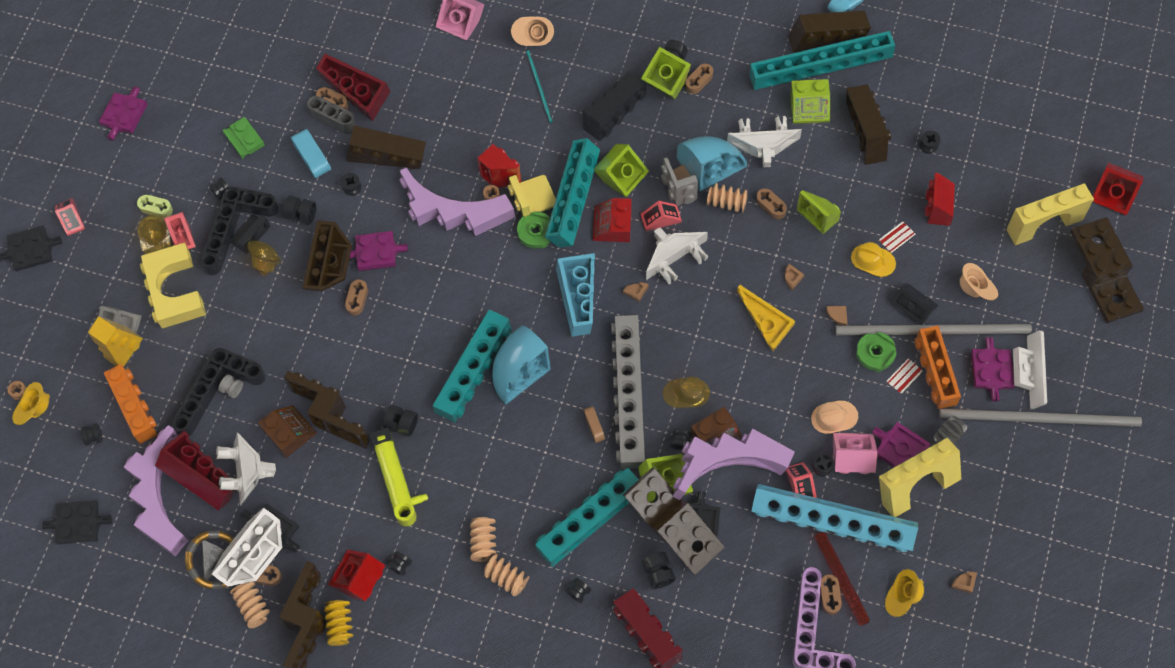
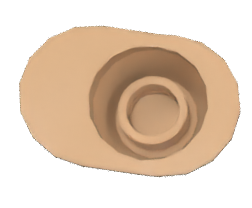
M522 17L513 23L511 34L515 42L520 45L541 46L551 41L554 35V27L551 21L544 17Z
M967 263L963 266V274L959 282L966 294L976 298L980 296L987 300H995L998 297L995 285L979 266L973 263Z
M847 401L827 402L816 407L812 413L811 420L817 431L829 434L853 428L858 420V411L855 406Z

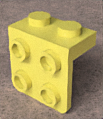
M516 175L509 177L510 185L507 187L510 195H514L515 207L517 211H521L522 216L526 217L532 212H543L554 208L556 198L545 175L519 183Z

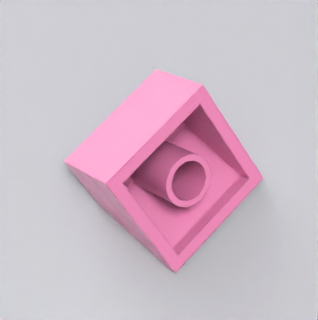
M443 0L436 27L468 40L480 21L484 4L476 0Z
M833 433L835 472L842 474L859 472L860 474L876 473L877 448L873 434Z

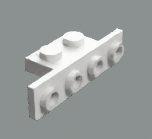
M1039 330L1027 336V349L1021 347L1013 349L1014 385L1029 390L1031 409L1047 404L1044 332Z

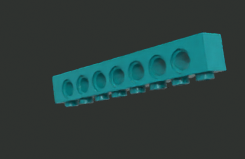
M890 31L750 63L749 76L754 90L893 58L896 45Z

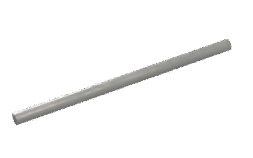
M1031 324L939 325L941 335L1031 334L1032 332ZM937 325L836 326L835 332L836 335H866L869 333L876 334L877 332L886 335H918L919 329Z
M941 408L939 410V418L944 419L956 416L958 419L1134 427H1141L1142 425L1141 417Z

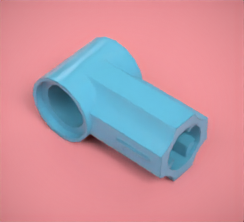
M832 0L827 9L831 13L847 12L864 0Z

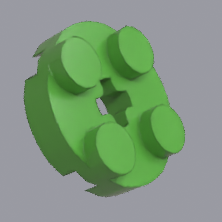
M532 212L526 217L523 216L517 225L520 242L529 248H546L551 242L545 237L550 217L542 212ZM536 227H539V231H540V232H539V233H533V231H531V229H535Z
M884 333L866 334L858 343L856 357L867 369L881 372L883 369L891 366L895 360V343ZM873 348L876 350L877 348H879L880 355H874L871 349Z

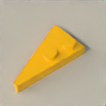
M739 285L737 293L768 346L774 352L794 326L795 321Z

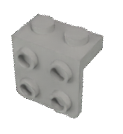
M664 158L663 165H661L663 172L661 179L663 184L669 188L668 196L670 200H674L677 206L690 204L697 200L698 180L696 176L693 175L677 181L668 158Z

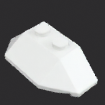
M262 508L245 524L223 552L211 574L227 586L256 581L282 548L280 520L265 508Z

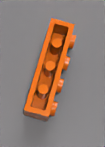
M939 325L919 329L918 335L915 338V346L917 350H920V362L927 372L925 375L926 382L932 388V401L936 403L938 409L956 406L961 395Z
M120 364L104 372L136 440L142 444L157 436L158 434L155 430L157 424L152 415L149 416L147 413L149 407L145 400H141L139 395L142 393L138 385L133 384L132 379H134V376L130 369H125Z

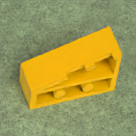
M98 316L88 331L94 343L99 346L98 349L104 354V358L115 366L120 364L125 366L134 351L140 347V342L143 339L128 327Z

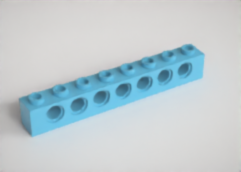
M762 484L757 486L751 511L760 517H767V515L775 517V520L780 522L792 521L800 527H807L808 525L815 527L817 531L821 532L833 531L841 537L853 536L861 542L869 540L882 547H887V545L894 546L896 550L907 552V550L913 551L918 531V522ZM775 500L779 503L780 506L778 508H772L770 507L769 502ZM795 505L800 511L792 513L789 511V507ZM811 510H816L820 515L817 518H812L808 513ZM831 515H836L840 520L832 523L828 518ZM851 520H856L860 525L853 528L848 523ZM871 525H877L880 530L873 533L868 528ZM897 530L900 532V535L894 538L889 535V532Z

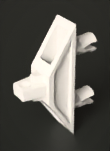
M778 116L775 118L776 131L751 132L750 119L747 118L746 126H744L743 119H740L738 121L740 133H728L727 141L755 157L762 158L763 168L771 167V157H775L779 152L800 139L802 129L787 130V118L783 116V124H781Z
M660 227L656 229L654 237L657 239V247L646 271V280L660 273L667 283L671 284V278L675 281L678 276L669 265L687 253H691L699 264L702 263V259L706 261L708 255L699 245L707 241L708 232L666 234Z
M238 432L233 448L217 446L216 459H234L237 472L236 479L220 477L219 490L236 489L239 492L240 506L258 484L259 479L274 477L276 471L275 464L260 461V455Z

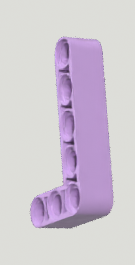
M809 567L804 571L801 579L793 666L794 668H841L840 663L847 662L850 668H855V660L850 655L814 650L821 573L817 568ZM806 576H814L816 578V582H808ZM804 596H812L814 598V602H806ZM802 616H810L812 618V622L805 623L802 620ZM800 636H808L810 643H802ZM805 656L808 659V663L801 664L797 658ZM826 659L829 662V666H820L819 660Z

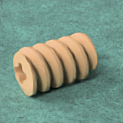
M715 183L713 187H710L707 205L713 201V206L716 207L720 202L722 209L727 204L728 210L735 206V212L742 208L743 213L747 201V190L740 194V188H737L734 193L732 186L726 191L724 184L718 189V183Z
M487 517L473 518L470 524L472 529L470 535L473 537L470 540L471 545H473L470 551L473 554H471L470 558L476 562H488L491 556L496 554V551L490 550V548L496 546V543L490 542V540L496 538L495 535L490 534V532L496 531L495 527L490 526L496 523V520Z
M494 554L485 566V578H491L493 583L498 582L499 587L505 586L506 592L511 591L512 596H517L524 589L530 576L524 579V571L516 574L518 567L510 570L511 563L509 562L504 566L505 559L501 558L497 561L498 554Z
M255 582L240 584L230 592L233 595L234 601H237V607L241 608L240 613L244 615V620L248 622L247 626L249 628H255L267 621L266 616L270 613L269 609L262 610L266 606L265 602L259 603L263 597L261 595L255 597L259 592L257 588L252 589L255 586Z

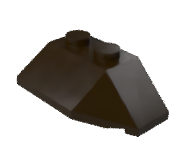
M317 220L303 290L322 292L346 279L352 244L336 222Z

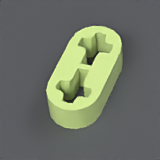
M143 195L137 200V206L142 213L165 218L173 212L170 202L166 199Z

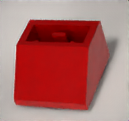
M492 144L477 158L480 176L490 185L507 187L510 185L509 177L514 175L517 176L519 183H521L519 163L515 159H510L501 147L498 148Z
M935 173L933 180H929L925 197L928 200V205L925 207V216L928 217V224L950 226L954 214L955 184L939 173Z

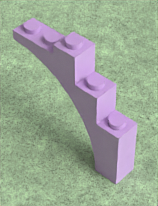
M407 168L400 170L402 178L399 181L403 189L407 188L409 191L407 196L410 200L409 206L411 210L408 213L412 221L416 220L419 226L437 218L440 226L444 225L447 231L465 223L468 231L472 230L474 235L477 236L515 218L514 208L506 194L478 202L450 200L424 188L413 178Z
M168 425L159 432L154 443L146 448L143 456L136 452L127 459L124 468L130 475L140 481L139 484L133 486L129 497L145 509L144 512L137 516L134 526L176 557L188 540L173 526L166 514L161 496L162 471L155 466L161 449L178 436L177 432Z
M754 429L748 435L745 433L741 441L723 433L720 438H715L712 445L694 437L691 443L687 441L682 449V452L685 454L681 461L685 462L681 472L684 474L682 478L678 477L673 486L676 489L673 497L680 500L696 479L711 470L723 466L752 465L782 475L788 468L795 452Z

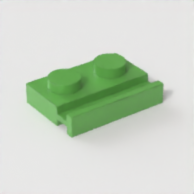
M245 117L230 125V128L222 130L242 159L247 154L250 155L265 146L262 139Z

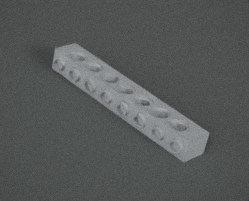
M638 315L615 316V323H611L612 335H616V341H612V351L616 352L617 359H613V370H617V377H613L614 388H618V395H614L615 407H619V413H615V425H619V432H616V444H620V450L616 451L617 463L621 462V469H637L645 461ZM623 335L630 336V338L626 340L622 339L621 337ZM629 353L631 356L623 357L622 354ZM624 371L632 372L628 376L622 374ZM631 389L632 392L630 394H626L623 392V390ZM631 407L634 410L631 412H625L624 408ZM627 425L634 427L631 431H627L624 428ZM627 444H633L635 448L629 450L626 449L625 446Z

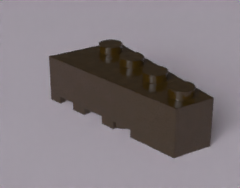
M865 10L801 14L798 16L788 38L793 53L866 37L871 26Z
M868 84L847 88L846 104L851 120L854 121L856 136L859 135L861 152L865 151V165L887 161L888 142L891 140V133L889 129H886L885 118L880 114V106L875 102L874 92L870 90Z
M353 125L346 161L420 169L426 141Z

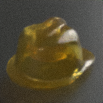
M149 215L140 221L138 236L143 253L148 254L171 247L169 230L162 217Z
M260 241L248 243L247 246L251 253V266L258 270L262 276L273 272L277 264L282 262L275 249L270 245Z
M690 376L671 380L663 389V397L668 405L675 408L698 407L708 401L710 390L704 381Z

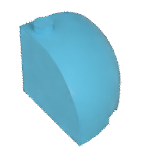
M711 136L697 137L684 141L677 147V159L681 165L686 167L691 176H696L699 191L747 167V161L741 152L730 142L721 138Z
M520 326L507 337L494 360L492 369L493 386L505 405L551 370L548 347L526 326Z

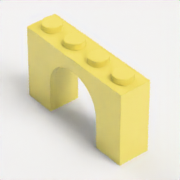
M1084 183L1016 208L1007 227V232L1014 245H1018L1031 240L1041 224L1057 215H1060L1065 226L1080 222L1084 219L1094 198Z
M186 243L141 256L143 263H140L142 273L146 274L147 279L144 280L146 289L150 290L151 295L148 296L151 307L154 306L155 311L152 312L155 323H159L161 328H166L206 315L203 300L198 291L179 297H167L161 294L162 283L170 274L194 267Z
M948 438L879 476L882 505L891 516L897 517L911 509V489L925 475L933 472V477L944 489L961 480L960 451Z

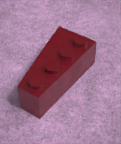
M324 54L316 67L324 81L341 95L345 96L350 103L372 121L391 92L386 82L327 54Z
M183 431L161 449L155 466L219 511L231 500L235 490H219L220 477H230L221 468H216L212 463L211 457L209 455L205 456L200 451V446L196 442L193 443L188 438L187 432Z
M634 588L613 602V613L618 620L623 619L626 624L624 627L631 637L635 636L638 640L636 644L643 654H648L650 657L648 661L652 668H671L682 660L683 650L679 645L674 647L675 643L670 633L661 630L663 627L659 619L654 614H649L650 608Z

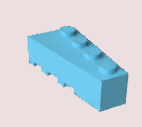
M595 253L559 258L557 260L556 272L572 337L591 333L593 324Z

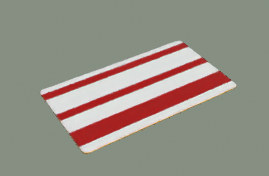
M901 222L880 238L879 241L892 253L912 238L915 233L904 222Z
M907 359L887 382L898 392L903 393L923 370L910 359Z

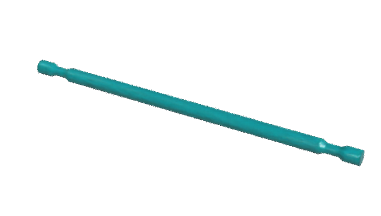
M527 50L526 53L529 57V62L536 80V84L546 114L548 115L549 123H552L553 121L550 116V111L533 60L530 56V51Z

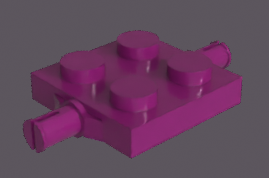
M133 86L130 95L114 92L99 120L101 126L111 129L107 136L109 140L114 141L118 132L133 134L148 105L146 100L136 98L140 92L138 87Z
M393 231L356 235L355 250L351 251L350 258H356L359 271L395 267L397 252L408 251L407 243L396 245Z
M993 337L985 338V349L971 350L974 388L990 390L991 401L997 402L1000 401L999 390L1013 389L1015 387L1011 350L994 348Z
M899 422L887 433L877 426L872 434L882 440L881 445L877 449V457L894 468L925 451L931 445Z

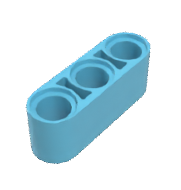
M307 129L290 137L314 178L331 170L328 161Z

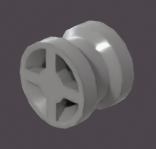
M228 374L222 379L219 391L228 393V396L231 398H236L242 390L243 382L235 380L233 376Z

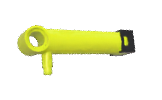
M389 428L369 433L395 517L400 525L405 527L411 526L417 518L413 505L428 500L427 494L411 498ZM410 511L407 517H401L402 512Z

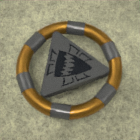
M218 530L206 531L196 536L190 542L185 553L187 573L195 583L211 590L228 587L221 581H207V579L213 576L211 573L225 550L205 540L219 538L229 543V545L234 540L231 535ZM199 543H201L203 578L200 577L194 568L192 561L193 554Z

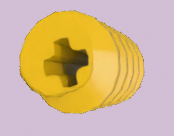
M343 600L326 602L324 611L327 613L325 620L328 621L326 623V628L328 629L326 635L329 637L327 644L330 646L349 644L348 639L353 637V634L347 633V631L353 627L352 625H346L352 618L345 616L351 613V610L345 609V607L350 605V602Z

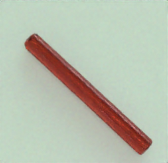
M825 532L817 533L815 539L834 576L838 579L839 586L859 625L868 624L870 618Z

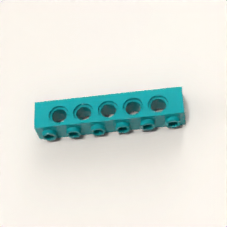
M588 138L573 140L545 235L558 248L569 247L574 244L592 181L593 169L599 156L600 149Z
M488 310L434 402V413L454 423L458 418L462 417L465 411L464 406L467 401L470 402L472 400L475 387L483 381L485 370L491 367L493 356L500 350L504 337H508L512 327L510 326L509 318ZM492 332L497 333L494 337L488 336ZM482 348L488 349L484 353L479 352V350ZM472 364L478 365L475 369L469 368ZM463 380L469 381V383L466 385L460 384ZM454 396L460 397L457 401H451V398Z
M629 468L624 471H618L610 483H604L598 489V493L594 496H588L580 508L571 510L563 522L558 521L552 527L551 532L547 535H541L536 541V550L551 567H554L629 504L623 494L639 479ZM618 487H621L625 490L621 494H617L614 492V490ZM607 500L609 504L603 507L599 505V502ZM586 513L594 514L592 519H585L583 516ZM572 525H575L579 528L576 532H570L568 530V528ZM556 538L563 540V543L560 545H555L552 542Z

